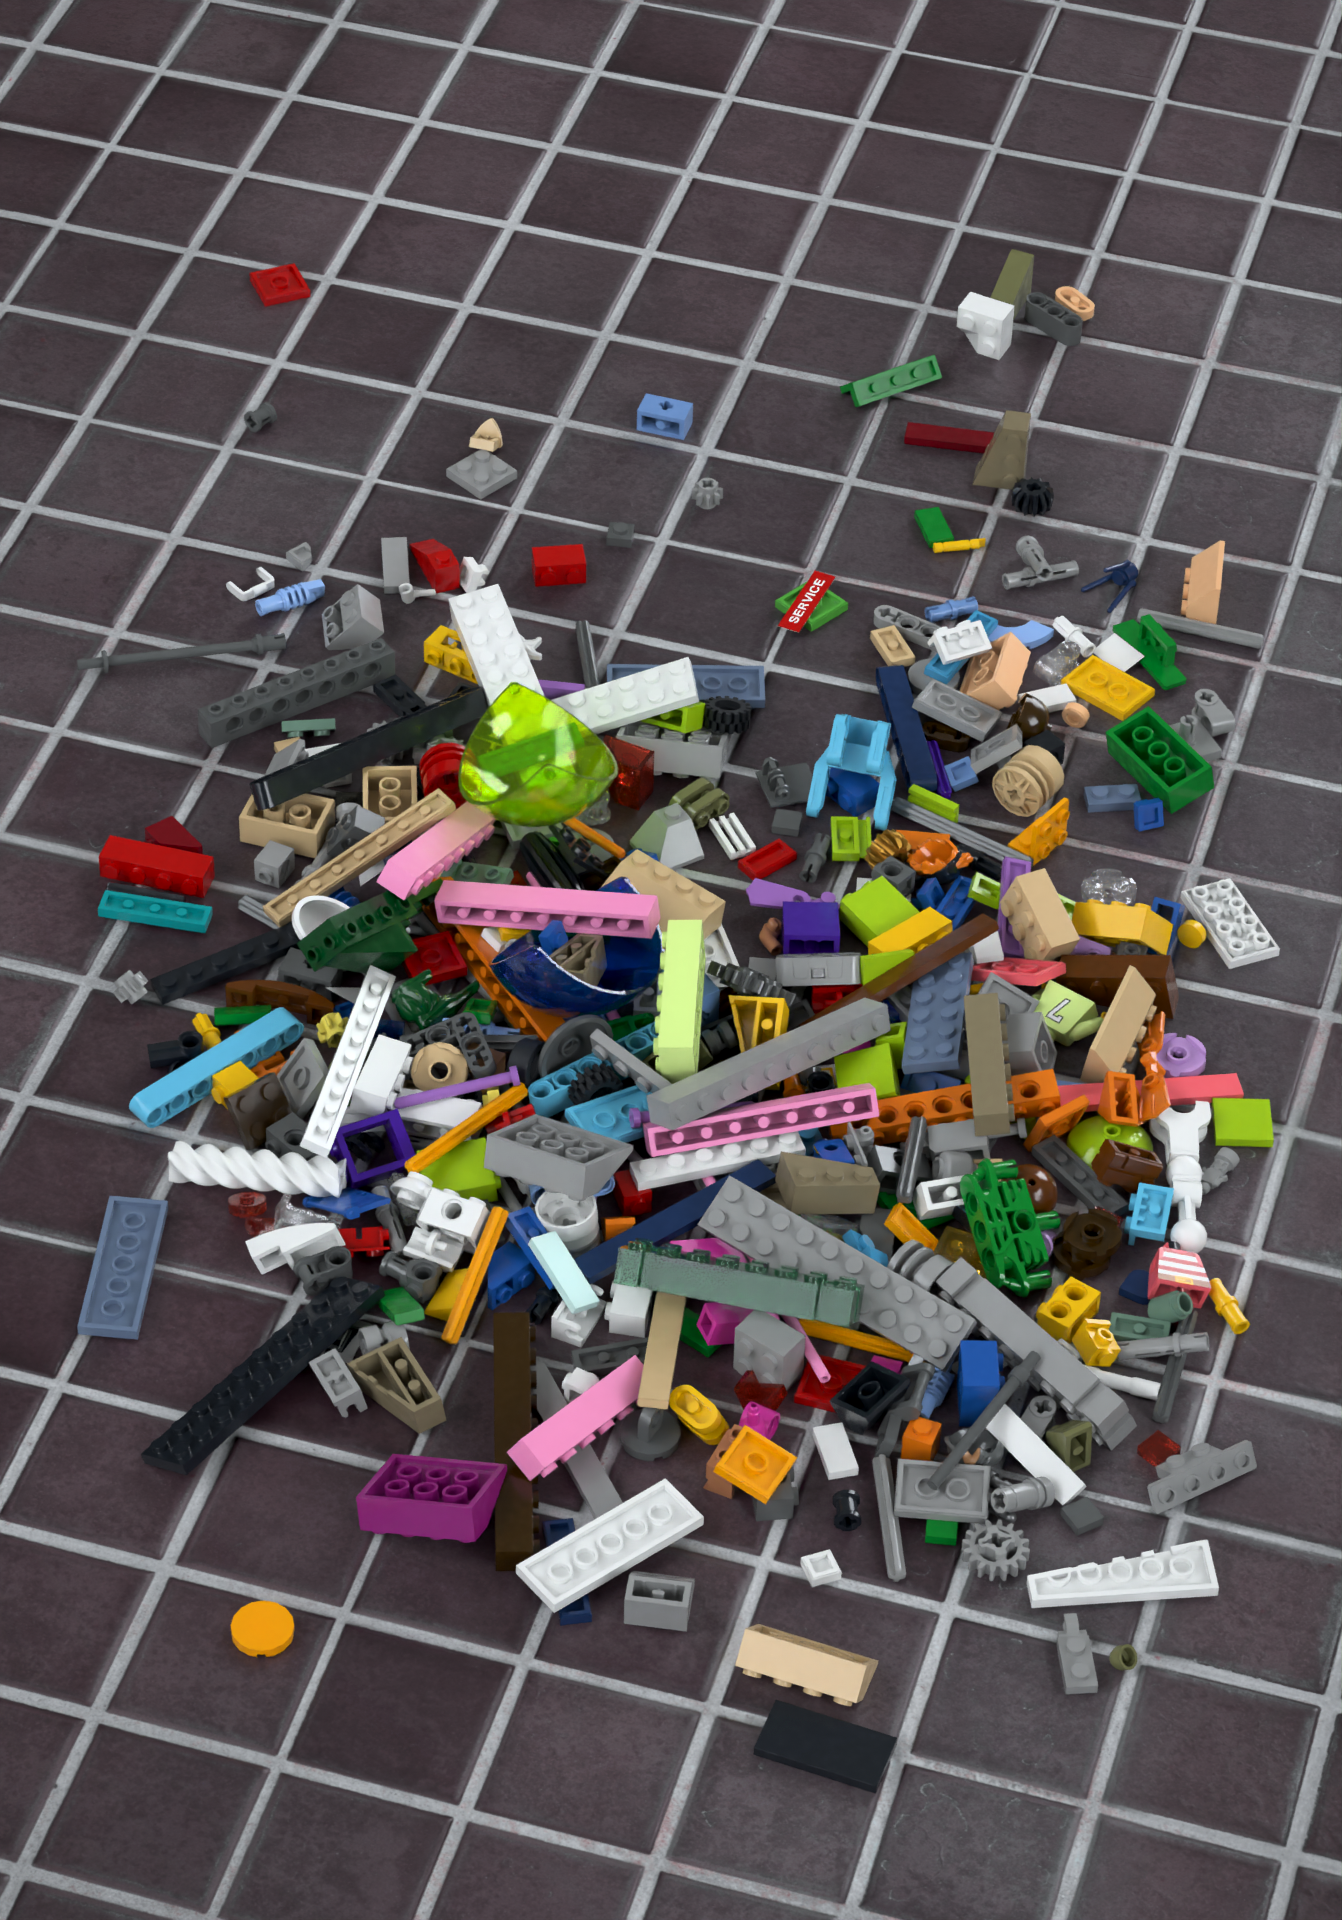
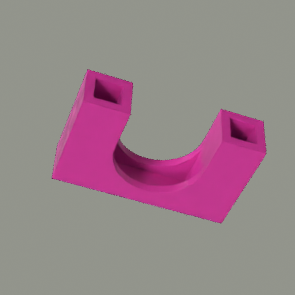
M718 1238L670 1241L662 1263L673 1283L689 1280V1282H713L728 1289L737 1299L734 1301L704 1304L696 1325L708 1346L733 1344L735 1328L757 1307L780 1320L777 1311L773 1308L767 1297L766 1291L761 1287L754 1270L751 1269L743 1253Z

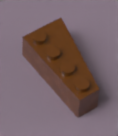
M1061 955L1060 962L1066 963V973L1056 977V982L1095 1002V1005L1110 1007L1131 965L1138 970L1156 994L1153 1005L1157 1009L1154 1015L1163 1011L1165 1018L1174 1019L1179 993L1171 955Z

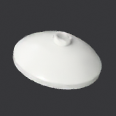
M326 896L306 897L297 903L292 912L293 928L298 938L302 940L328 918L350 907Z

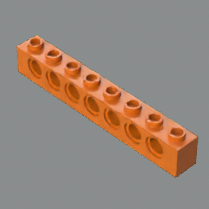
M1053 1069L1011 1076V1081H1006V1084L1012 1083L1013 1101H1008V1104H1014L1015 1122H1017V1118L1041 1117L1061 1107L1060 1093ZM971 1083L877 1100L879 1117L851 1121L853 1129H860L862 1126L871 1127L874 1132V1147V1145L882 1146L895 1142H906L910 1122L914 1116L925 1117L927 1126L974 1119ZM848 1122L828 1126L831 1140H843V1136L847 1135Z

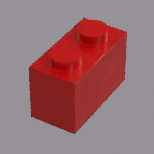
M583 544L532 547V572L535 587L586 583V559Z

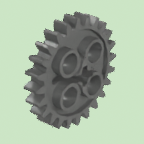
M711 960L706 972L721 978L719 983L734 988V992L744 996L784 998L787 1006L790 1007L796 996L794 993L781 989L783 984L769 979V976L745 966L741 968L728 962L725 966Z

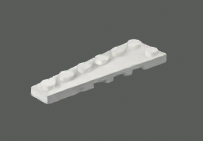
M1208 1540L1171 1546L1170 1551L1155 1554L1153 1550L1141 1552L1140 1557L1126 1560L1124 1556L1112 1558L1111 1563L1101 1565L1092 1562L1073 1568L1067 1567L1027 1576L1031 1608L1218 1596L1219 1591Z

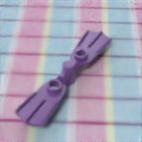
M757 878L746 888L751 906L781 909L783 901L836 902V896L831 892H824L821 894V898L814 900L810 899V896L804 891Z

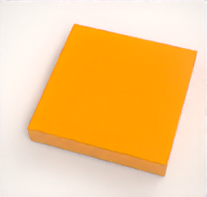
M744 1425L715 1466L713 1472L766 1505L794 1465L797 1457Z

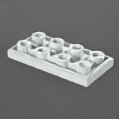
M1230 878L1181 891V900L1194 919L1203 925L1206 930V936L1229 969L1279 956L1280 948Z

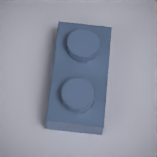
M1137 784L1084 787L1083 795L1088 813L1134 810L1133 803L1141 800Z

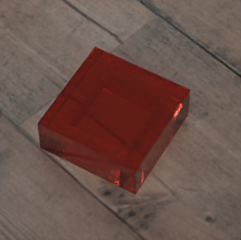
M1159 1430L1139 1444L1137 1448V1454L1154 1467L1166 1462V1459L1170 1456L1180 1455L1181 1446Z

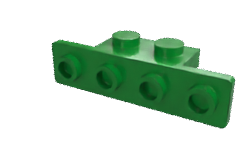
M1150 614L1141 617L1140 625L1134 619L1113 625L1112 631L1145 656L1139 662L1163 690H1169L1186 684V677L1174 665L1175 653L1177 652L1175 640L1170 638L1163 630L1161 624L1157 623Z

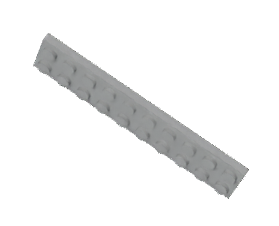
M730 1175L697 1224L704 1231L912 1354H918L924 1358L925 1362L944 1373L959 1352L960 1340H966L977 1324V1321L971 1316Z

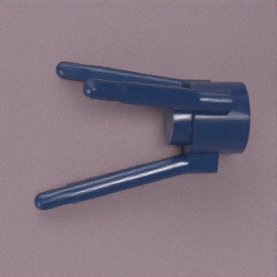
M1128 559L1122 563L1104 568L1103 571L1105 573H1112L1081 588V591L1085 592L1109 580H1113L1117 585H1124L1123 590L1107 609L1108 613H1111L1128 591L1137 584L1135 579L1138 577V569Z

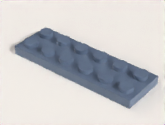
M607 664V682L661 665ZM692 665L699 702L705 703V700H709L710 697L716 699V696H721L722 698L729 696L731 699L737 697L738 700H745V703L748 702L751 708H765L764 666Z
M972 952L956 955L913 982L901 1065L904 1074L960 1069L966 1025L964 996L970 994L974 963Z
M109 1196L77 1326L78 1334L138 1340L168 1213V1201Z

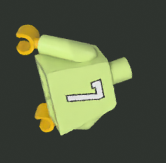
M1049 980L1047 984L1043 983L1041 989L1031 996L1040 1001L1034 1012H1042L1053 1042L1057 1041L1065 1046H1070L1074 1041L1081 1040L1098 1032L1107 1012H1102L1101 1016L1097 1017L1098 1012L1095 1002L1052 980Z

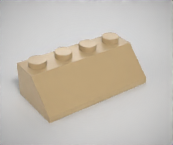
M1131 965L1089 1049L1080 1078L1085 1083H1103L1107 1071L1127 1073V1069L1124 1066L1126 1062L1132 1063L1137 1052V1048L1134 1045L1136 1042L1141 1043L1147 1030V1027L1144 1026L1145 1021L1151 1023L1157 1007L1153 1005L1156 996L1155 992L1138 970Z
M757 1624L745 1628L735 1666L744 1668L743 1674L761 1678L762 1674L773 1677V1683L777 1685L791 1687L793 1683L804 1687V1693L821 1697L822 1693L834 1696L833 1701L836 1703L852 1706L853 1702L858 1703L863 1700L877 1668L878 1660Z

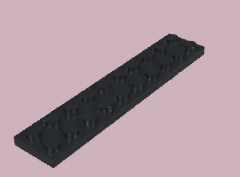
M338 1277L332 1280L327 1288L319 1295L313 1297L308 1305L293 1315L289 1322L280 1330L274 1332L272 1337L260 1348L254 1350L252 1355L241 1365L235 1367L232 1373L222 1382L215 1385L203 1399L195 1403L184 1416L175 1421L159 1438L155 1439L141 1453L144 1463L188 1475L309 1365L308 1362L317 1358L385 1296L382 1286L347 1277Z

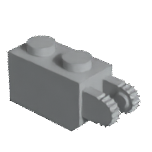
M974 1119L927 1126L922 1153L926 1154L927 1160L932 1161V1164L936 1157H939L943 1151L947 1150L966 1152L972 1157V1160L991 1159L988 1135L975 1136Z

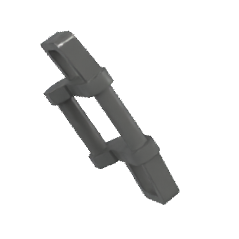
M916 1353L913 1354L908 1365L900 1373V1375L909 1378L911 1384L905 1396L897 1403L891 1404L878 1429L879 1437L874 1457L885 1454L889 1458L895 1447L898 1432L903 1422L918 1419L923 1408L921 1403L928 1383L932 1380L936 1369L929 1363H923L924 1358Z

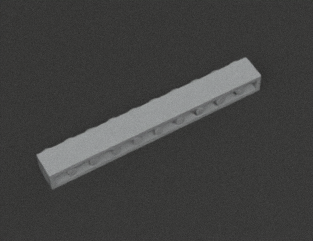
M868 998L860 999L647 1095L650 1122L670 1130H675L891 1031L888 1006Z

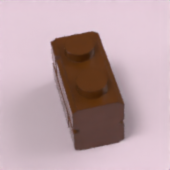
M1110 1139L1104 1140L1099 1149L1100 1152L1096 1154L1091 1163V1168L1097 1175V1180L1106 1186L1117 1184L1131 1193H1135L1138 1190L1139 1183L1154 1185L1155 1178H1158L1163 1169V1164L1155 1152Z

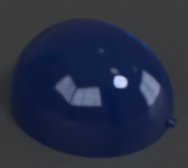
M619 877L595 890L640 894L627 877ZM659 924L655 929L652 939L603 935L607 968L597 987L573 976L543 951L538 938L543 930L529 931L496 955L488 964L502 986L512 996L530 1008L544 1014L562 1018H574L589 1014L600 1016L626 1006L653 985L658 979L659 973L662 972L660 968V954L665 949L662 948V932ZM566 932L568 941L578 933Z

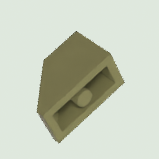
M1071 1420L1046 1431L1045 1444L1073 1472L1090 1465L1092 1424L1089 1421Z

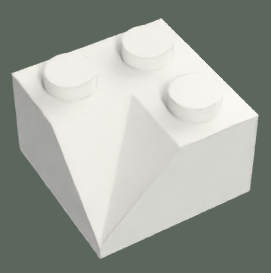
M970 292L958 307L957 327L966 334L978 354L1000 360L1011 345L1014 305Z

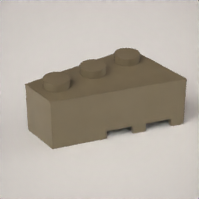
M1006 410L990 444L985 449L982 459L976 466L972 485L1013 490L1015 483L1020 482L1021 478H1025L1031 413Z
M578 933L535 966L539 998L550 999L555 1003L564 1001L587 1005L607 968L603 935Z
M782 1151L780 1153L775 1181L787 1209L796 1215L874 1214L880 1183L872 1167Z
M402 1337L347 1363L350 1373L364 1394L419 1434L446 1421L440 1396Z

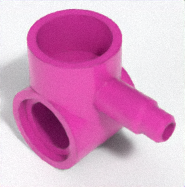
M751 1401L745 1407L738 1425L742 1427L746 1425L770 1440L779 1425L780 1413Z

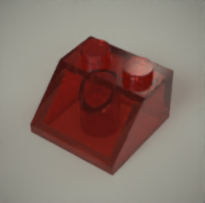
M606 735L604 737V744L607 746L613 773L607 786L615 803L639 811L653 793L654 751Z

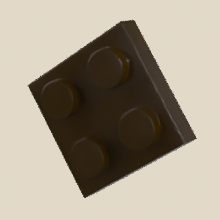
M275 1072L268 1073L223 1098L246 1150H252L265 1143L266 1128L292 1113Z

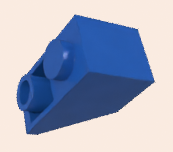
M831 768L826 796H829L852 816L858 817L875 807L880 783L867 774Z
M511 1241L493 1253L488 1266V1308L491 1310L502 1303H506L511 1296L522 1288L528 1287L535 1279L534 1266L523 1250Z

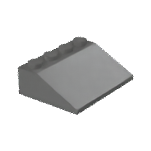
M640 720L620 727L616 735L614 767H620V770L624 772H635L636 769L646 770V773L650 775H662V772L673 773V776L677 778H688L689 775L699 776V778L704 777L709 781H715V778H720L723 771L730 734L728 732L722 734L718 730L713 732L705 727L692 732L682 733L641 722Z
M535 1114L487 1135L484 1168L495 1171L497 1176L513 1177L519 1179V1182L522 1184L538 1185L544 1187L546 1192L562 1193L568 1195V1198L571 1200L584 1201L603 1188L631 1154L633 1145Z

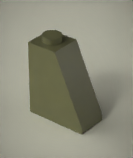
M1014 249L1010 251L990 297L1014 305L1013 320L1025 304L1027 295L1031 293L1034 265L1033 254Z

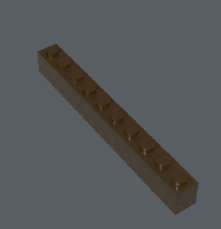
M529 1312L493 1313L494 1462L507 1464V1472L495 1503L496 1571H516V1565L540 1552L539 1539H533V1533H539V1515H533V1509H539V1490H532V1484H538V1476L529 1481L507 1453L520 1439L537 1427V1418H531V1413H537V1394H531V1389H537L536 1371H530V1366H536V1348H530V1343H536V1325H530Z

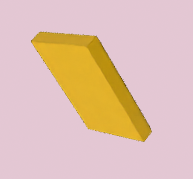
M1094 655L1090 656L1061 679V684H1067L1074 695L1121 721L1127 719L1155 695V689Z

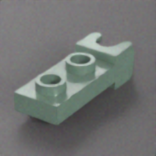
M461 859L457 864L454 862L447 872L443 871L439 877L451 876L454 881L510 885L514 874L511 868L462 862Z

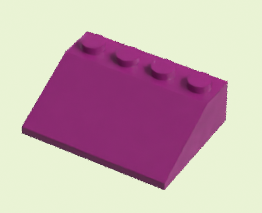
M392 1454L356 1496L360 1530L372 1531L374 1534L393 1533L401 1534L403 1537L423 1536L430 1537L433 1540L453 1539L462 1543L475 1542L488 1526L507 1472V1464Z

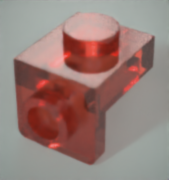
M747 1370L734 1387L743 1410L749 1402L753 1401L776 1411L788 1394L784 1384L759 1383L753 1370Z

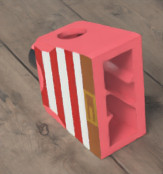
M1167 1242L1163 1247L1158 1248L1150 1264L1148 1299L1151 1300L1154 1297L1175 1290L1184 1291L1191 1297L1193 1307L1201 1309L1211 1290V1285L1200 1256L1193 1252L1182 1251L1178 1242Z

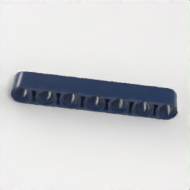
M904 666L876 667V685L887 723H891L890 733L907 791L915 784L931 792H936V771L918 712L912 708L914 698Z

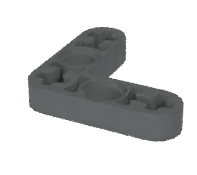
M470 1012L460 1013L402 1040V1042L411 1044V1049L416 1047V1050H410L409 1055L414 1058L419 1050L426 1047L425 1042H428V1044L437 1043L433 1041L434 1038L440 1034H446V1037L439 1042L451 1044L454 1047L460 1045L474 1078L479 1079L492 1076L497 1069L475 1015ZM468 1025L471 1032L466 1034L463 1026ZM474 1042L481 1043L476 1049H467ZM483 1058L485 1066L480 1067L478 1059Z

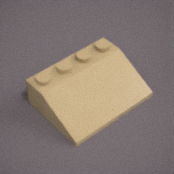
M638 849L619 863L598 890L601 892L657 896L661 918L652 939L625 938L659 958L661 952L666 951V949L662 948V932L667 931L668 920H702L705 940L721 926L726 903L723 899Z

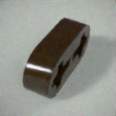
M929 721L922 725L926 741L935 740L938 743L939 749L960 753L969 748L970 736L937 721Z

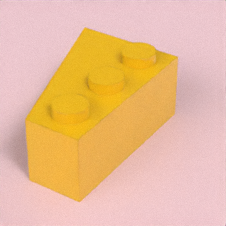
M1088 899L1087 903L1076 902L1071 920L1077 934L1081 937L1110 947H1116V944L1120 945L1121 941L1148 946V948L1156 951L1158 955H1167L1173 928L1172 923L1151 911L1149 905L1135 903L1134 907L1118 901H1111V904L1108 905L1093 899Z

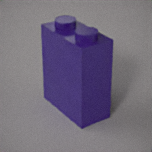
M783 901V954L839 953L840 927L838 903Z

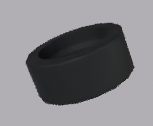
M525 1037L514 1046L509 1056L507 1072L510 1071L509 1067L516 1065L519 1080L528 1089L530 1084L541 1079L538 1062L545 1042Z

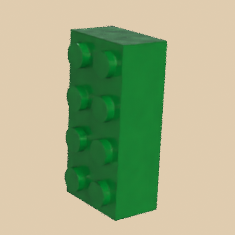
M1149 706L1106 731L1108 753L1154 798L1162 800L1163 807L1170 814L1214 788L1212 766Z

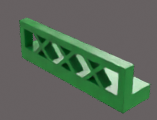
M934 354L839 387L841 393L851 392L854 405L858 407L940 379L942 375Z

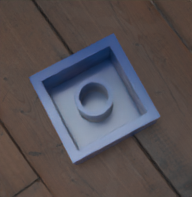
M960 1340L956 1379L959 1426L971 1427L1005 1384V1377L999 1373V1371L1003 1372V1353H998L997 1341Z

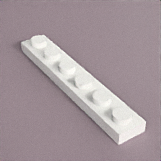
M798 1131L630 1162L629 1171L637 1190L641 1191L734 1172L757 1159L764 1165L779 1163L781 1151L805 1156L806 1148Z

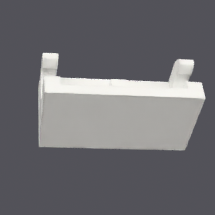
M590 1284L595 1294L597 1296H602L604 1290L596 1285ZM598 1298L600 1302L597 1307L572 1314L562 1300L552 1315L551 1337L582 1347L605 1311L607 1302Z

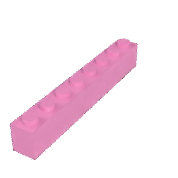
M469 799L391 857L376 882L402 900H405L412 894L416 896L423 886L427 887L431 883L433 878L438 879L444 870L447 872L454 862L457 864L464 855L468 856L474 847L478 848L484 839L487 841L496 828L493 826V823L497 816L472 799Z
M444 880L434 899L438 923L544 930L552 920L562 921L565 932L652 939L661 918L658 898L655 895Z
M870 1083L719 1109L675 1130H670L651 1122L642 1123L646 1150L651 1157L879 1117L875 1087Z

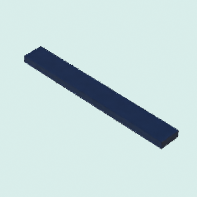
M759 1159L729 1174L757 1192L776 1183V1175ZM729 1175L576 1257L574 1261L588 1283L592 1284L698 1226L697 1224Z

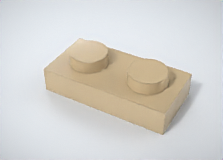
M895 625L871 631L870 639L888 666L903 665L907 667L915 663V655Z

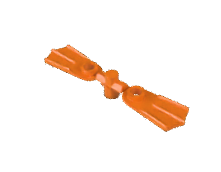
M1163 1011L1154 1015L1151 1023L1145 1021L1144 1026L1147 1027L1145 1036L1141 1043L1137 1042L1141 1056L1140 1062L1146 1071V1077L1142 1081L1141 1098L1139 1101L1138 1119L1140 1122L1157 1118L1171 1105L1164 1078L1166 1070L1156 1058V1055L1163 1046L1165 1013Z

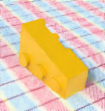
M728 995L741 1053L787 1033L790 1010L784 998ZM781 1081L764 1089L780 1090Z

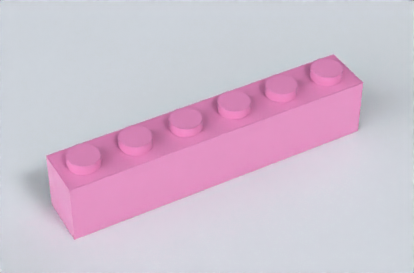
M636 1355L536 1427L507 1451L508 1455L529 1481L539 1474L543 1478L548 1476L558 1467L555 1462L560 1460L562 1463H565L577 1453L574 1449L579 1445L581 1449H584L596 1439L595 1432L598 1431L600 1435L604 1434L615 1425L613 1422L615 1417L621 1421L634 1410L631 1405L634 1403L637 1405L644 1366Z

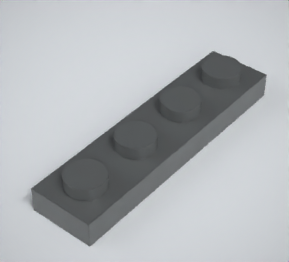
M1053 1135L1032 1146L1031 1155L1089 1209L1105 1211L1115 1218L1128 1212L1129 1203L1113 1188L1100 1183L1095 1172L1057 1136Z

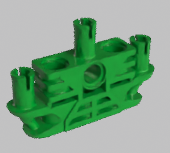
M985 1158L979 1163L978 1168L972 1175L965 1174L961 1178L960 1191L987 1280L997 1289L1003 1285L1011 1289L1017 1296L1025 1298L1029 1291L1048 1289L1052 1286V1277L1044 1279L1045 1276L1051 1275L1048 1270L1026 1273V1271L1038 1269L1049 1261L1041 1231L1058 1229L1060 1218L1052 1219V1217H1057L1059 1214L1055 1210L1035 1214L1024 1178L1016 1181L998 1182L1000 1179L1017 1177L1018 1167L1010 1168V1166L1017 1164L1015 1160L1010 1159L1008 1161L992 1163L990 1159Z

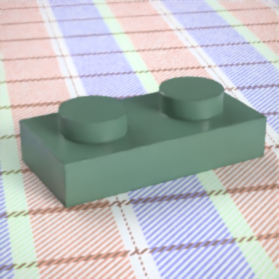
M335 718L281 721L282 733H287L288 738L304 737L303 732H314V736H330V731H335L336 729Z
M1112 1312L1109 1330L1116 1342L1169 1336L1171 1322Z

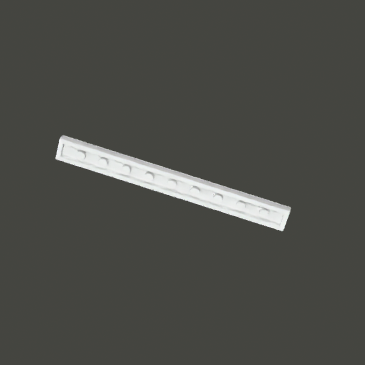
M370 965L300 1143L301 1147L327 1158L396 978V976Z

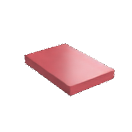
M1004 957L1002 961L974 965L971 980L985 982L990 972L1010 984L1038 986L1065 974L1066 963Z

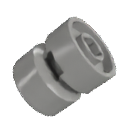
M393 1321L384 1322L382 1328L372 1325L359 1328L358 1330L362 1356L381 1347L380 1343L385 1345L402 1337L410 1350L404 1324L397 1326Z

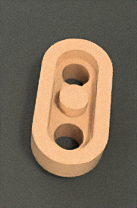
M1064 286L1056 290V302L1079 315L1083 321L1093 317L1094 303L1077 289Z

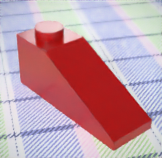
M435 539L409 544L412 554L432 589H435L436 594L460 588L459 563L450 548Z

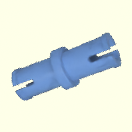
M974 596L956 601L952 599L947 600L941 605L926 607L925 617L931 623L944 619L956 620L958 616L971 614L975 610L978 611V602Z

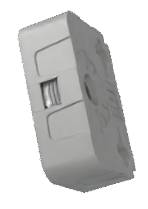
M861 953L776 955V982L783 984V986L861 984Z

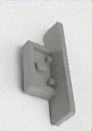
M1244 1440L1224 1450L1213 1447L1208 1443H1199L1194 1445L1190 1451L1181 1455L1170 1456L1166 1459V1462L1155 1466L1160 1480L1147 1486L1153 1512L1157 1514L1162 1513L1256 1469L1257 1464L1251 1441Z

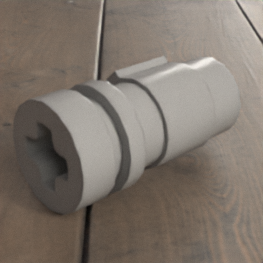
M1046 1477L1027 1479L1022 1483L995 1489L991 1494V1504L997 1513H1012L1025 1509L1036 1510L1049 1507L1055 1498L1054 1486Z

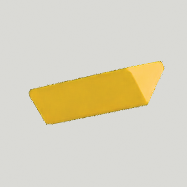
M468 1268L453 1270L452 1273L448 1271L425 1309L424 1313L426 1315L448 1321Z

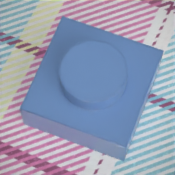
M969 756L944 766L954 792L979 782L977 774L970 765L971 759Z

